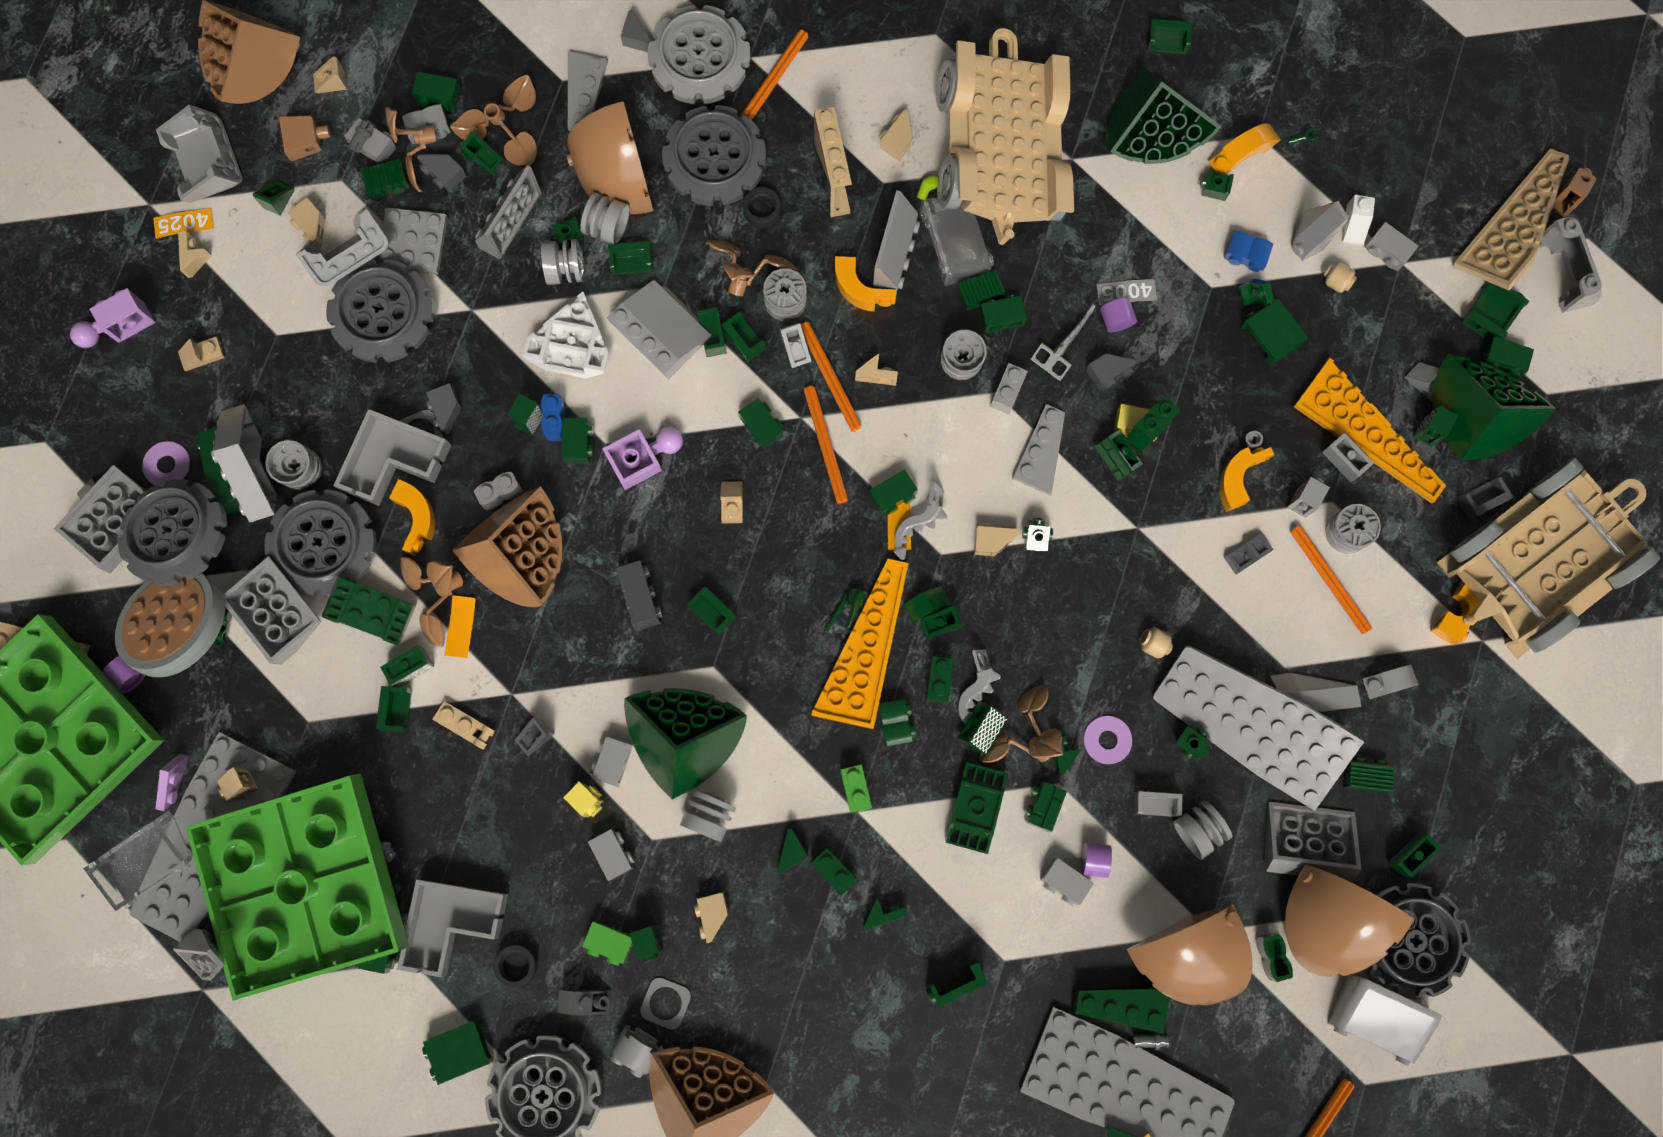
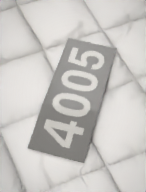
M1154 279L1097 284L1099 305H1105L1120 298H1129L1131 302L1157 300Z

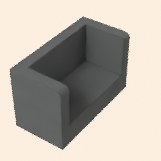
M1500 476L1456 499L1468 520H1471L1511 500L1513 496Z

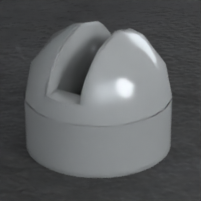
M1251 431L1246 435L1248 447L1256 449L1262 445L1263 436L1260 432ZM1254 436L1258 437L1256 443L1252 444Z

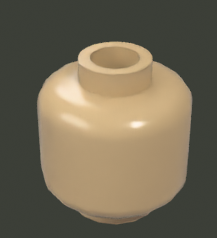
M1338 262L1335 266L1330 265L1324 274L1327 277L1325 284L1339 293L1345 290L1348 292L1357 279L1355 277V270L1341 262Z
M1156 627L1146 629L1139 640L1142 651L1158 659L1168 655L1173 648L1170 634Z

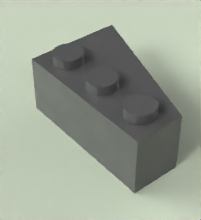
M637 561L616 568L621 589L625 596L626 607L631 616L630 621L634 629L639 631L661 624L659 618L663 617L660 606H655L653 600L657 596L654 586H649L647 578L650 577L647 565L643 566L641 561Z

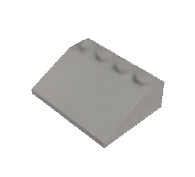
M527 165L517 173L514 179L509 181L507 191L499 197L497 207L488 215L483 229H480L476 234L475 241L479 249L498 259L502 258L542 193L530 166Z
M896 190L876 261L873 289H895L896 295L898 289L903 288L905 277H902L903 270H908L910 259L907 258L908 252H913L915 240L912 237L914 233H918L920 221H917V211L901 191Z
M655 280L622 302L607 317L609 322L668 380L711 337V334Z
M113 465L53 529L99 569L112 573L123 561L118 549V539L123 536L124 532L120 529L123 517L130 507L133 508L137 503V498L146 490Z
M269 556L223 594L225 607L270 664L282 665L300 649L322 622Z
M1268 802L1265 839L1266 872L1299 876L1304 865L1307 864L1349 882H1354L1362 870L1355 812L1317 808L1314 811L1308 806Z

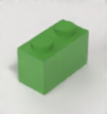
M862 765L841 769L840 773L850 813L871 809V801Z
M593 921L582 947L587 949V954L599 957V954L608 957L607 962L619 966V963H626L633 944L629 934Z

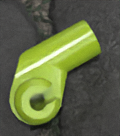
M932 175L923 179L916 197L926 201L929 191L938 187L939 176Z

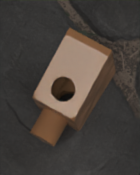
M311 116L279 117L284 153L290 161L320 152L322 150L320 139L331 137L329 126L318 127V124Z
M1578 168L1565 181L1557 193L1552 210L1565 218L1587 197L1597 180L1589 168ZM1572 191V192H1573V198H1571V199L1566 198V197L1568 196L1569 192Z

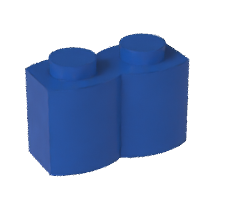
M1234 231L1224 259L1228 260L1232 265L1243 264L1251 271H1263L1267 266L1274 243L1243 232Z
M544 394L541 400V409L544 414L541 421L542 432L548 441H562V418H565L566 414L564 402L559 394Z

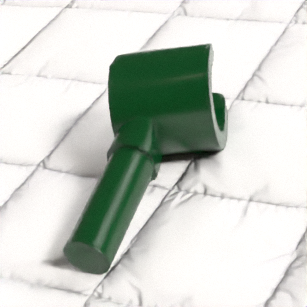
M1312 128L1308 129L1304 135L1288 139L1289 144L1304 140L1314 143L1318 140V137L1309 138V135L1317 131Z

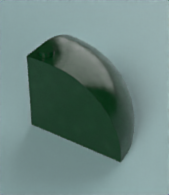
M1141 67L1122 93L1111 114L1106 129L1105 142L1108 150L1118 157L1132 162L1159 164L1189 155L1192 150L1207 143L1222 126L1144 67Z
M1448 354L1442 362L1434 381L1432 411L1441 405L1458 415L1448 436L1443 439L1458 459L1479 460L1508 450L1533 433L1556 409L1536 391L1531 393L1522 386L1525 383L1512 375L1482 361L1476 364L1469 362V357Z
M665 688L663 692L651 693V690L624 698L625 718L634 748L649 775L672 800L709 779L733 753L742 737L747 720V715L727 701L723 703L715 700L714 695L690 689Z

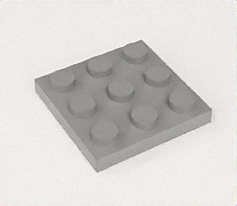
M385 208L382 232L388 240V246L377 256V264L381 265L385 259L405 264L411 272L439 274L448 219L447 215Z

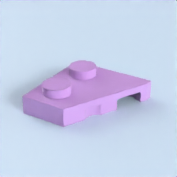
M179 754L160 769L156 801L157 810L165 811L176 802L177 792L188 761L187 755Z

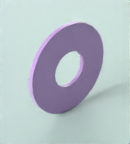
M158 443L145 454L142 464L143 473L149 482L158 487H164L166 481L184 479L190 469V457L187 451L177 443ZM164 456H171L175 460V467L169 473H162L157 467L158 461Z
M1102 716L1093 720L1086 728L1084 733L1085 749L1095 761L1102 764H1115L1122 761L1130 752L1132 735L1128 726L1122 720L1112 716ZM1111 731L1116 735L1117 744L1113 749H1104L1099 744V736L1102 732Z

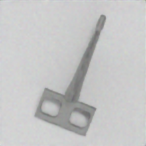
M1092 304L1082 320L1054 351L1044 343H1041L1031 360L1061 381L1072 366L1062 356L1090 314H1092L1095 305ZM1041 348L1050 353L1046 363H1042L1036 358ZM1057 361H1061L1067 366L1062 375H1058L1052 369Z
M931 482L929 497L931 505H927L924 512L905 519L896 530V548L893 552L902 560L905 559L907 550L902 544L908 542L904 536H913L912 528L921 533L924 525L934 529L935 519H946L948 517L942 509L944 491L936 482Z
M986 650L972 651L978 673H976L977 680L964 690L959 699L958 711L964 724H966L972 712L968 711V708H975L976 706L973 699L978 702L982 701V692L992 693L993 688L990 683L1001 678L1000 674L991 669Z

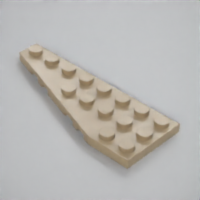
M1550 149L1454 262V268L1510 291L1535 260L1569 161V155Z

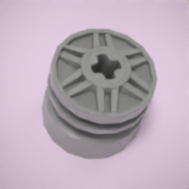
M594 192L584 208L581 219V232L586 235L590 234L594 238H597L601 233L602 241L618 244L628 223L630 214L629 204L618 200H613L610 204L609 197H602L601 194Z
M571 239V249L568 240H563L562 250H559L556 241L541 243L542 266L547 285L562 284V274H566L568 282L573 283V273L577 282H583L585 265L578 239Z
M791 269L773 271L766 278L763 293L767 312L773 318L780 321L797 319L804 312L807 305L804 278L798 272Z
M958 330L952 333L946 339L940 355L941 366L944 372L957 380H967L974 377L980 371L987 355L986 344L983 338L970 330ZM959 355H961V356H964V355H965V356H966V359H965V360H964V359L959 360L958 357H959Z
M285 440L278 442L267 454L265 463L271 478L292 489L302 490L309 488L321 476L322 463L318 454L296 441Z
M1352 504L1333 515L1327 522L1325 528L1326 539L1336 551L1343 554H1354L1374 543L1379 537L1381 525L1376 512L1370 507L1363 504Z
M694 790L692 796L701 800L699 804L689 801V804L697 810L695 813L685 812L680 825L722 843L727 829L719 824L720 820L731 821L732 818L723 813L725 810L734 813L736 807L719 796L709 792Z
M1205 800L1199 803V808L1196 806L1192 808L1194 818L1185 813L1173 822L1183 842L1201 860L1214 851L1212 842L1221 846L1224 843L1223 840L1228 841L1233 837L1223 816Z

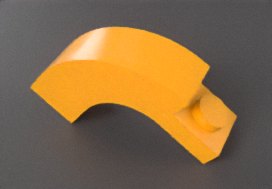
M1261 124L1229 142L1209 163L1215 172L1227 175L1249 157L1257 153L1267 152L1281 139L1270 124Z
M835 256L836 283L839 291L848 302L867 311H874L875 304L884 307L895 304V289H872L859 281L855 269L856 257Z
M1247 447L1236 454L1225 466L1219 481V495L1226 512L1243 506L1250 501L1243 484L1244 473L1247 468L1269 460L1274 455L1271 447L1265 450L1263 447H1260L1252 452Z
M398 479L389 498L394 503L408 508L412 514L413 525L402 550L415 556L423 547V538L432 540L435 531V516L431 504L426 497L412 485Z

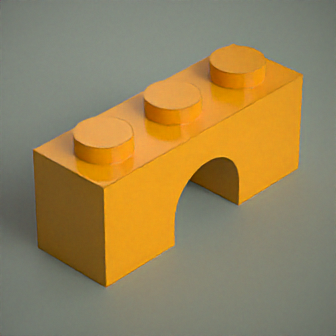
M1463 581L1460 582L1452 595V598L1456 599L1462 606L1461 615L1456 616L1450 611L1442 613L1431 630L1432 633L1451 645L1463 643L1469 635L1467 630L1470 625L1464 623V618L1471 615L1480 602Z

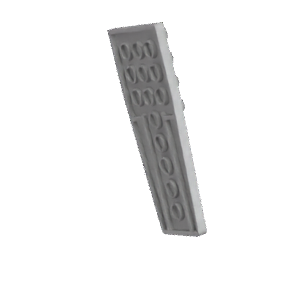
M1190 645L1184 647L1153 697L1156 702L1195 730L1199 727L1210 734L1208 738L1212 740V743L1257 776L1314 811L1364 743L1363 738L1307 704Z
M218 732L184 793L130 910V915L179 942L192 929H199L209 915L186 826L283 797L296 770L224 733ZM233 767L247 769L250 771L258 789L235 802L224 800L218 791L220 786L217 781Z
M1053 1006L1019 1089L1020 1092L1082 1120L1102 1127L1111 1126L1137 1137H1144L1147 1134L1150 1137H1222L1234 1106V1099L1151 1053L1141 1048H1135L1134 1044L1118 1035Z

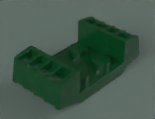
M338 576L321 616L332 622L342 623L377 636L391 644L400 645L416 605Z
M968 762L965 763L945 843L988 854L1008 773Z

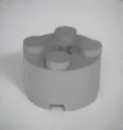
M626 1025L611 1049L612 1056L610 1059L617 1065L622 1066L623 1064L630 1068L629 1071L634 1076L641 1078L643 1074H649L651 1054L663 1050V1047L661 1045L658 1048L656 1046L658 1041L639 1028L632 1031L629 1030L631 1026Z

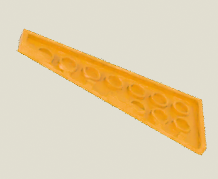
M1329 358L1294 405V408L1337 438L1345 433L1374 464L1431 504L1434 503L1446 485L1430 467L1427 468L1418 458L1419 455L1416 451H1412L1404 442L1405 439L1391 428L1392 425L1372 403L1370 404L1360 393L1361 390L1346 378L1347 375L1336 367L1333 363L1334 360Z
M887 559L811 716L874 729L908 563Z

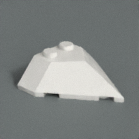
M581 292L570 305L567 304L547 320L543 327L535 334L532 333L527 337L522 353L524 359L545 371L585 379L604 373L609 353L586 301L584 292Z

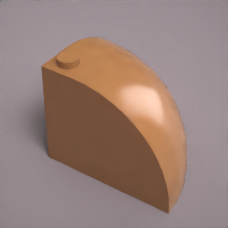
M202 0L199 17L202 37L198 39V48L202 72L205 81L210 82L212 86L211 92L220 101L235 104L253 102L269 95L285 80L290 72L296 52L300 46V37L260 18Z
M618 102L601 108L579 121L568 135L567 145L570 154L566 156L569 166H574L577 178L584 191L589 196L594 192L601 194L602 197L607 196L609 197L610 204L613 200L629 204L630 214L652 212L650 196L624 102Z
M540 486L520 495L501 507L471 531L452 551L483 585L497 595L521 606L539 607L553 590L556 574L560 571L562 560L560 525L556 523L552 512L554 508Z
M1305 864L1288 900L1285 929L1290 950L1304 969L1319 976L1332 977V975L1337 974L1346 976L1364 970L1388 954L1386 950L1394 942L1397 944L1400 942L1410 928L1414 918L1384 899L1343 878Z
M1234 905L1188 916L1127 949L1138 970L1153 982L1152 985L1171 999L1189 1005H1212L1227 1001L1245 990L1252 975L1253 959L1250 942Z
M674 1047L651 1054L649 1070L651 1092L655 1109L666 1137H739L762 1115L773 1098L774 1092L757 1072L753 1073L744 1066L742 1061L723 1052L702 1047H693L692 1049Z

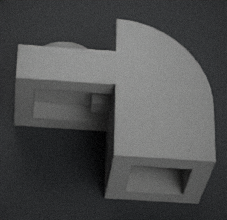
M1411 665L1363 679L1369 699L1418 685Z

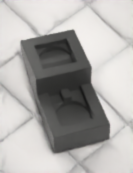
M1260 533L1225 556L1224 559L1237 575L1274 549L1264 535Z

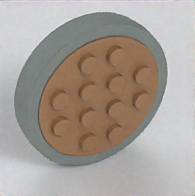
M202 573L191 580L183 577L180 584L174 586H158L152 581L142 584L125 604L116 625L115 645L121 659L132 669L151 677L171 676L193 665L208 651L221 629L225 613V603L221 590L209 577Z

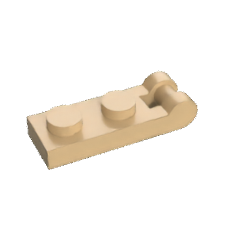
M443 701L432 719L483 750L487 745L486 741L489 736L492 737L495 732ZM479 729L482 733L479 738H476L474 735Z

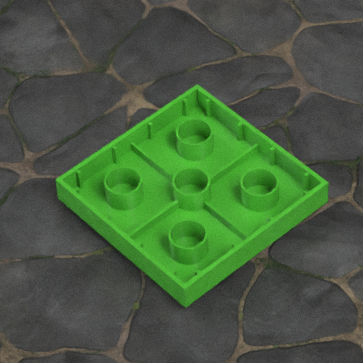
M36 615L0 649V842L21 866L36 864L164 741L52 616Z
M361 773L186 826L219 953L225 964L223 968L232 1001L393 954L409 947Z

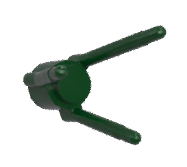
M850 589L848 595L844 594L842 602L828 622L824 632L827 633L846 603L847 607L851 609L847 627L850 628L856 610H859V618L866 604L864 601L866 594L856 589Z

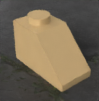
M233 767L217 781L220 786L218 791L221 797L232 802L258 789L250 771L247 769Z

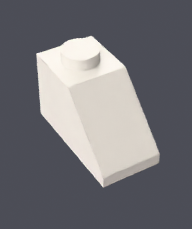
M1354 195L1349 201L1346 208V214L1349 219L1344 224L1342 242L1357 245L1364 244L1373 218L1375 198Z

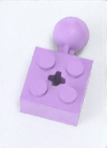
M127 288L117 291L114 296L99 301L94 307L90 308L96 321L93 323L80 321L74 324L70 330V337L73 343L81 348L94 346L98 342L99 334L105 332L120 343L154 324L155 321L145 303Z
M666 427L657 434L656 441L648 445L641 430L638 429L602 449L624 490H627L662 471L655 455L660 452L666 454L676 453L682 447L683 438L677 429ZM633 457L635 462L631 463L629 459Z

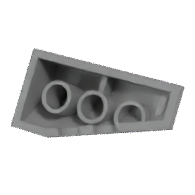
M1339 201L1324 206H1317L1313 209L1309 208L1299 218L1292 245L1295 254L1302 261L1323 251L1348 221L1349 218Z
M1294 673L1269 676L1271 687L1307 704L1318 712L1361 707L1357 685Z
M192 929L173 949L202 980L211 981L225 964L216 944L211 940L213 936L205 929Z

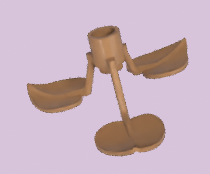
M524 75L507 87L503 94V102L509 107L490 103L484 108V114L477 109L468 110L450 125L453 132L465 140L469 133L473 131L483 140L487 136L486 126H489V121L494 125L500 124L512 139L504 147L506 159L514 165L529 166L532 164L537 155V145L534 138L526 132H520L515 138L503 123L505 114L502 111H513L515 108L519 111H526L534 105L536 92L530 77Z
M385 107L388 127L394 142L397 143L396 135L412 134L415 144L419 143L420 145L408 152L405 160L410 182L417 191L423 192L416 183L412 155L421 149H425V144L436 142L433 126L417 129H398L395 126L397 111Z
M723 240L706 241V244H709L714 249L731 254L732 262L723 261L722 266L731 278L728 292L733 295L744 296L746 286L751 285L754 277L766 263L777 267L794 269L798 272V269L787 259L767 254L753 272L749 268L736 264V253H740L741 250L733 243Z
M401 557V573L409 588L418 590L421 587V583L431 582L438 595L442 596L427 610V614H420L419 621L425 637L434 645L443 647V627L439 619L432 614V611L447 596L452 595V590L463 585L462 577L457 571L452 572L453 566L432 561L427 565L428 578L424 579L421 577V569L415 561L408 557Z
M1046 685L1030 689L1022 695L1018 702L1019 711L1022 713L1028 712L1038 737H1033L1029 741V747H1026L1013 739H1008V735L1005 732L999 733L987 755L979 754L980 764L1002 759L1010 749L1009 744H1014L1025 750L1040 762H1045L1051 757L1063 755L1061 733L1057 729H1049L1041 734L1033 717V711L1042 709L1047 702L1048 688Z

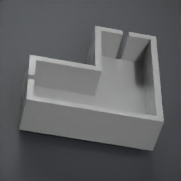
M245 404L220 411L211 455L214 462L219 463L223 479L225 481L228 480L231 495L233 498H237L240 503L239 509L243 516L246 515L249 522H253L274 515L277 493L260 461L262 438L255 424L243 427L244 424L253 421Z
M368 409L333 486L344 493L380 506L396 468L435 483L442 468L439 462L445 461L451 445L444 438Z
M423 879L416 880L405 930L409 947L401 950L397 970L413 973L422 972L421 974L436 977L447 976L456 933L494 940L500 938L503 918H499V916L505 913L508 894Z

